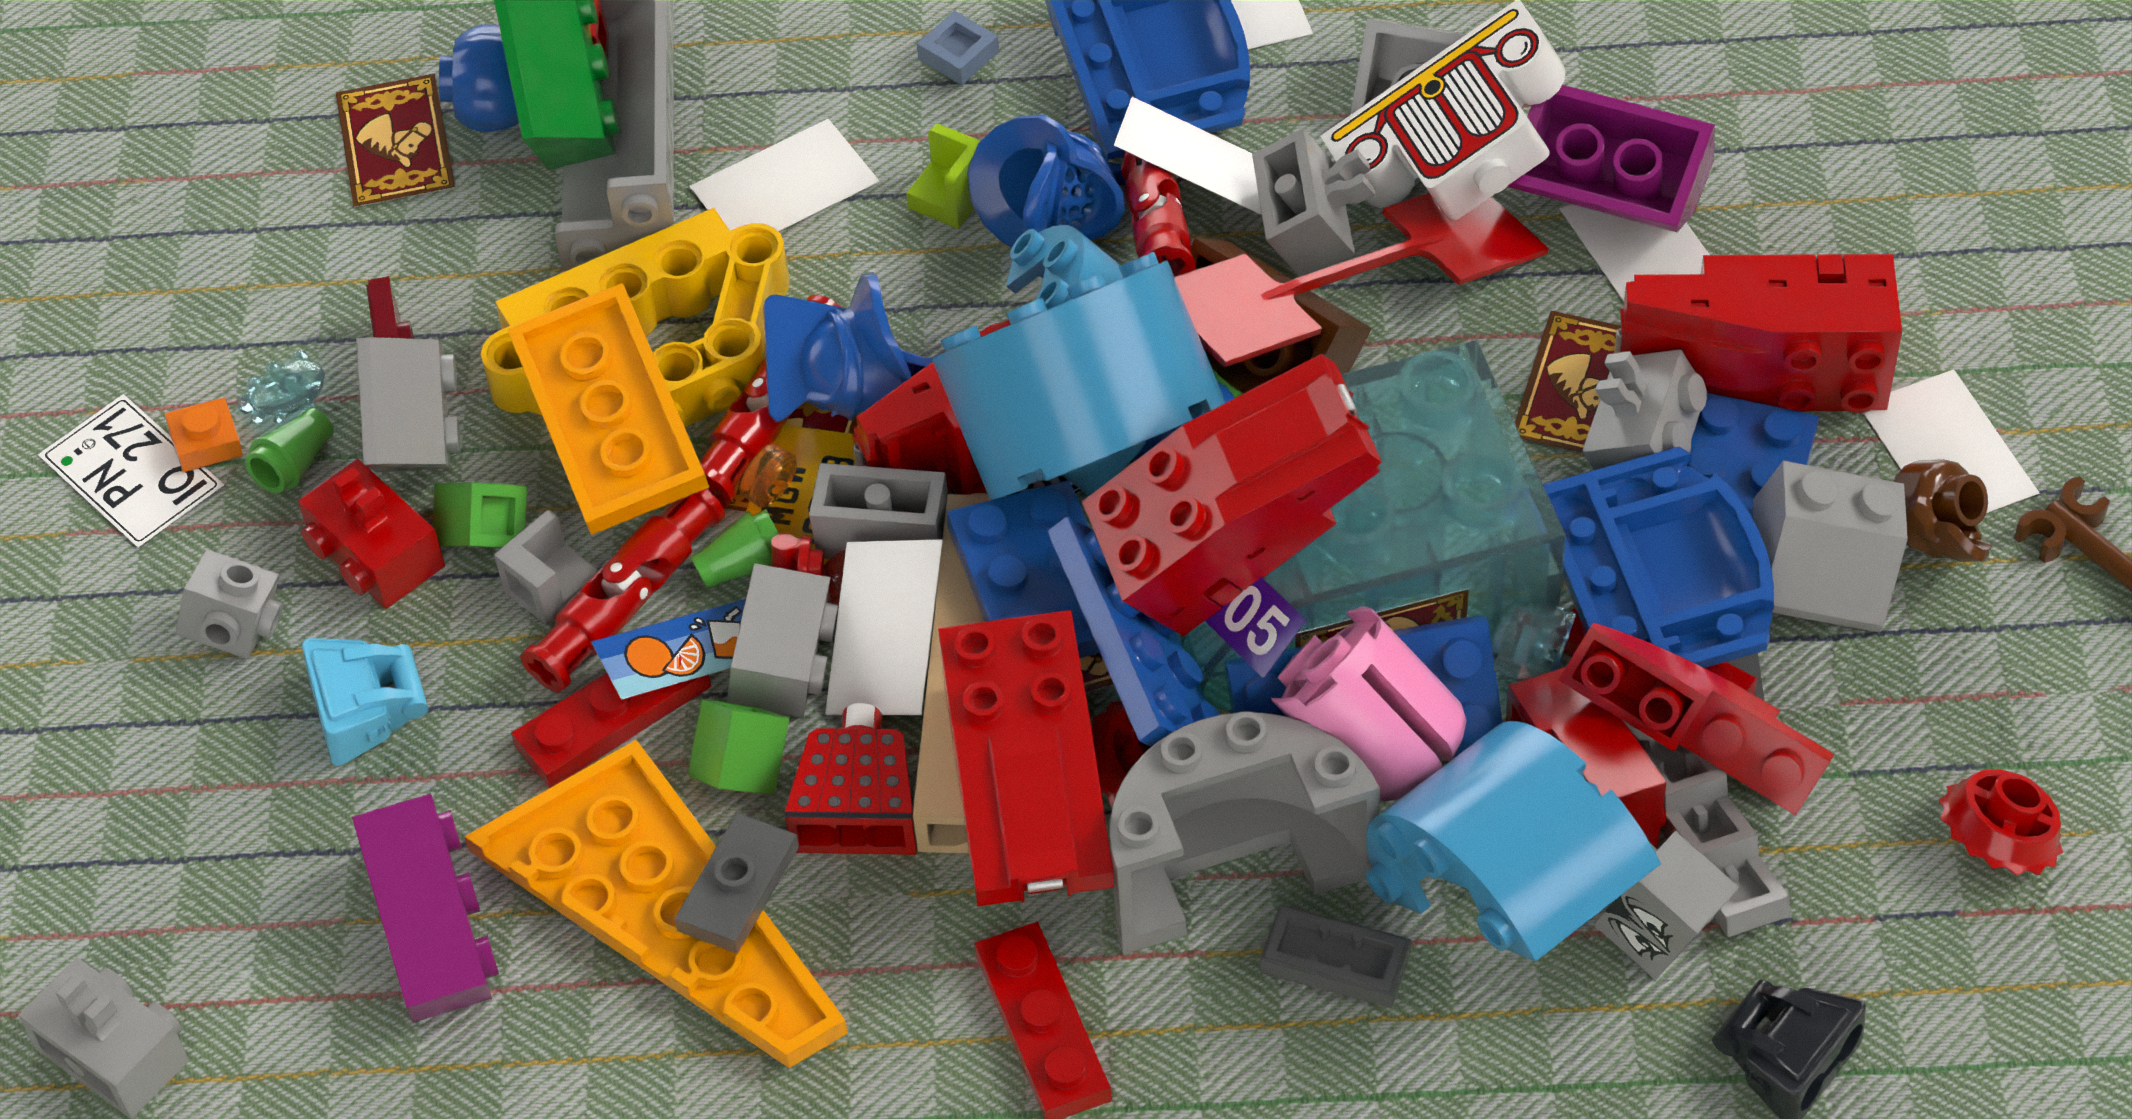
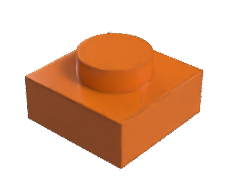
M225 397L164 413L182 472L243 456L240 439Z

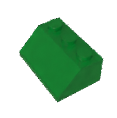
M494 0L523 141L548 170L616 154L613 135L621 133V126L613 99L605 100L601 80L609 78V69L602 45L600 43L593 45L589 25L598 22L594 0Z

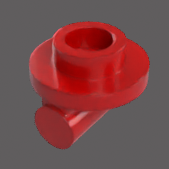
M778 534L772 538V567L824 576V550L813 549L812 536H801V539H796L790 534Z

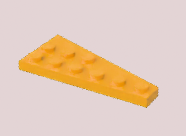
M637 740L632 741L464 836L468 850L789 1069L848 1034L844 1017L764 910L761 912L738 954L677 931L674 918L716 849V845Z

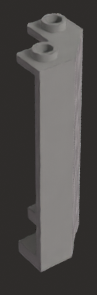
M600 0L609 30V78L602 79L601 83L605 100L613 99L620 120L621 133L613 135L616 154L563 166L562 222L555 226V239L563 271L570 270L674 224V0Z

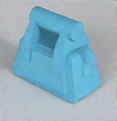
M308 638L302 642L309 682L333 765H344L387 740L392 731L399 729L409 720L420 718L428 712L427 701L410 646L400 644L392 647L381 644H368L362 640ZM391 681H394L395 688L384 687Z

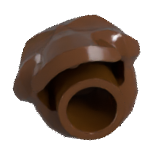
M1945 459L1918 460L1905 465L1896 475L1894 482L1904 484L1908 536L1906 545L1935 559L1949 558L1959 562L1985 561L1989 557L1992 544L1981 541L1982 534L1977 526L1984 519L1988 508V494L1983 481L1978 476L1969 474L1958 462Z

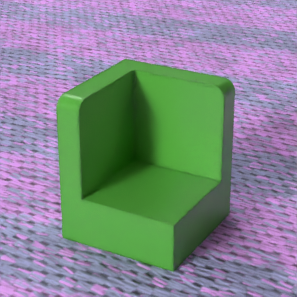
M477 482L435 483L433 528L435 529L439 546L504 547L526 527L527 486Z
M702 699L688 769L689 777L718 789L773 794L777 786L790 718L757 706Z

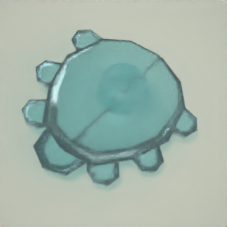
M297 350L294 352L292 360H286L281 364L276 361L268 362L265 367L267 373L261 379L257 377L250 378L246 384L249 391L240 396L237 404L238 409L243 414L252 413L251 420L255 424L262 422L267 415L272 416L273 422L279 424L286 420L288 414L295 413L298 410L303 413L306 409L315 407L314 400L323 388L325 372L319 362L308 359L305 351Z

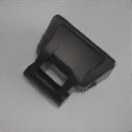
M1758 980L1713 1036L1712 1042L1720 1052L1727 1056H1732L1743 1069V1072H1745L1747 1084L1780 1119H1803L1862 1043L1866 1005L1859 999L1804 987L1797 991L1789 987L1774 986L1766 980ZM1765 1017L1771 1022V1025L1764 1033L1755 1030Z

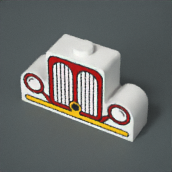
M1515 0L1320 137L1336 162L1356 149L1369 162L1370 172L1364 174V176L1372 184L1375 191V196L1365 200L1370 206L1384 208L1401 202L1411 192L1415 179L1420 178L1447 218L1452 221L1458 220L1494 194L1504 190L1510 183L1543 162L1549 156L1548 147L1521 107L1524 104H1540L1554 96L1560 90L1565 80L1566 71L1562 61L1520 0Z

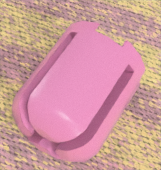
M1362 606L1346 612L1353 620V624L1344 628L1324 643L1314 635L1292 657L1278 676V679L1287 688L1282 698H1272V702L1287 717L1311 724L1339 739L1349 747L1373 774L1380 787L1379 801H1392L1400 799L1442 767L1439 758L1442 761H1450L1463 739L1467 719L1461 702L1372 608Z

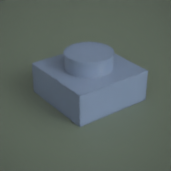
M954 10L917 43L918 60L963 85L999 52L998 35Z

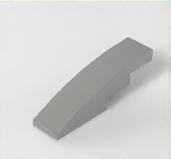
M1625 722L1667 782L1663 805L1666 814V825L1660 828L1665 839L1667 840L1677 831L1739 886L1736 892L1713 916L1727 938L1790 917L1789 895L1760 858L1757 833L1728 796L1727 774L1679 744L1673 752Z

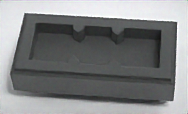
M736 813L674 918L677 931L738 954L799 848L797 834Z
M1280 904L1260 958V973L1392 1008L1411 952V939Z

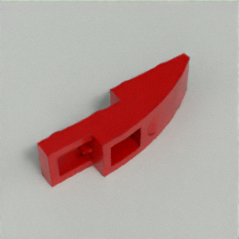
M1594 622L1558 679L1561 683L1673 752L1679 744L1795 816L1834 756V753L1776 719L1780 710L1747 690L1681 656L1624 632Z

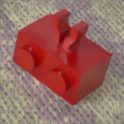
M358 458L298 500L306 525L301 529V534L308 547L321 560L327 557L334 560L339 565V570L344 580L355 593L363 596L368 592L385 609H388L445 567L435 529Z

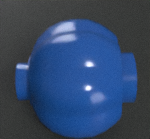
M480 24L468 29L455 39L453 56L440 55L439 60L440 102H453L455 118L464 126L479 132L505 130L519 124L500 28L496 24Z

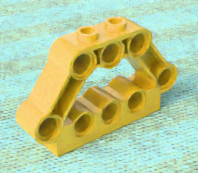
M711 208L495 301L502 329L488 337L482 345L480 354L492 401L500 409L509 413L529 411L542 416L507 329L623 283L645 336L652 333L657 326V322L670 316L688 318L698 315L708 307L712 298L720 295L713 324L704 333L703 338L690 344L685 342L663 344L654 350L653 355L684 427L715 413L727 411L740 396L765 358L764 301L770 295L785 296L789 290L790 278L784 241L781 234L774 227L763 223H750L729 230L716 209Z

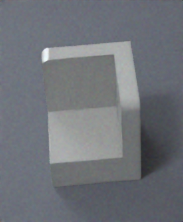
M549 510L545 511L494 554L504 593L546 625L555 619L559 611L598 572L596 567L565 545L559 517Z

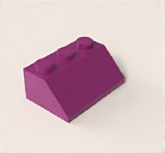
M1562 85L1560 90L1550 99L1540 104L1531 105L1527 117L1548 147L1549 156L1507 187L1677 233L1696 211L1714 162L1715 124Z

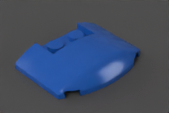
M1045 0L1055 37L1059 36L1090 118V130L1099 147L1106 153L1108 160L1124 156L1126 152L1114 146L1132 97L1208 133L1242 125L1246 112L1244 105L1250 87V62L1245 34L1231 0Z
M1675 447L1533 487V500L1553 562L1557 561L1586 633L1594 622L1654 644L1703 668L1767 650L1770 640L1769 627L1772 620V611L1774 610V583L1765 544L1751 514L1732 488L1717 473L1709 479L1687 466L1692 462L1691 453L1681 447Z

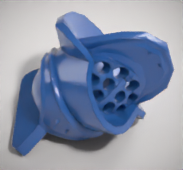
M1044 114L1018 116L996 126L978 143L968 168L972 205L983 225L1010 248L1029 229L1040 232L1058 225L1072 226L1089 240L1104 236L1118 226L1125 211L1123 190L1118 185L1125 183L1121 172L1122 164L1109 162L1106 153L1096 142L1082 134L1067 131L1064 125Z
M874 272L861 274L848 308L777 294L770 295L764 301L763 319L768 415L774 422L783 421L805 402L812 404L822 411H831L832 417L839 414L847 417L849 421L854 420L855 416L860 415L933 362L929 357H922L899 348L890 330L883 306L878 276Z

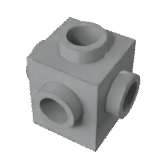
M206 549L184 587L175 634L249 659L260 637L271 639L280 620L283 603L274 600L279 574Z

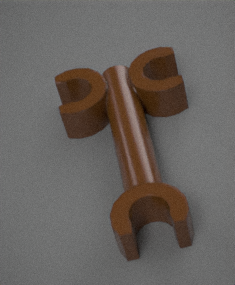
M2080 476L2068 480L2061 490L2059 500L2053 501L2045 510L2035 509L2021 516L2014 539L2020 543L2032 534L2046 536L2047 539L2043 542L2039 559L2042 562L2046 563L2056 559L2063 549L2065 539H2067L2132 592V559L2094 529L2103 523L2110 500L2104 496L2092 505H2083L2077 502L2081 497L2085 480Z

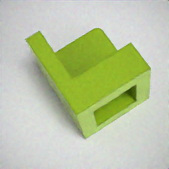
M935 123L928 131L931 162L906 192L908 209L959 229L975 209L970 200L968 168L980 140Z

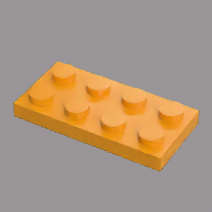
M623 283L507 329L591 535L709 488L704 471Z

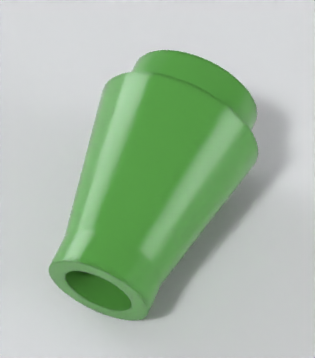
M308 408L300 416L254 440L250 445V453L245 458V465L249 475L260 487L272 493H280L284 489L295 488L324 443L333 436L334 429L332 423L321 411L315 408Z
M766 509L753 516L748 511L703 550L690 557L709 590L718 584L752 575L754 563L772 566L771 540L779 532Z

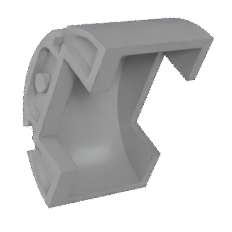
M1240 712L1202 719L1170 733L1155 743L1138 759L1124 778L1117 792L1111 814L1110 844L1114 872L1115 919L1122 954H1128L1187 935L1186 919L1169 879L1291 842L1313 895L1365 880V872L1371 868L1366 834L1369 823L1379 815L1380 787L1364 762L1349 747L1329 733L1300 720L1266 713Z

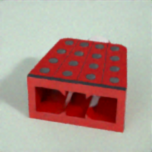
M865 703L851 704L843 710L841 728H816L808 734L785 809L787 831L797 834L799 848L796 853L917 855L904 735L897 729H881L882 713L877 707Z

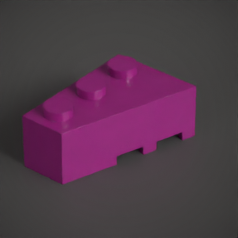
M430 793L353 816V824L405 1005L412 1022H418L492 999L487 978L497 976L499 972L488 935L475 939L468 915L480 912V907L469 872L459 876L455 872L450 852L462 849L451 810L438 813Z

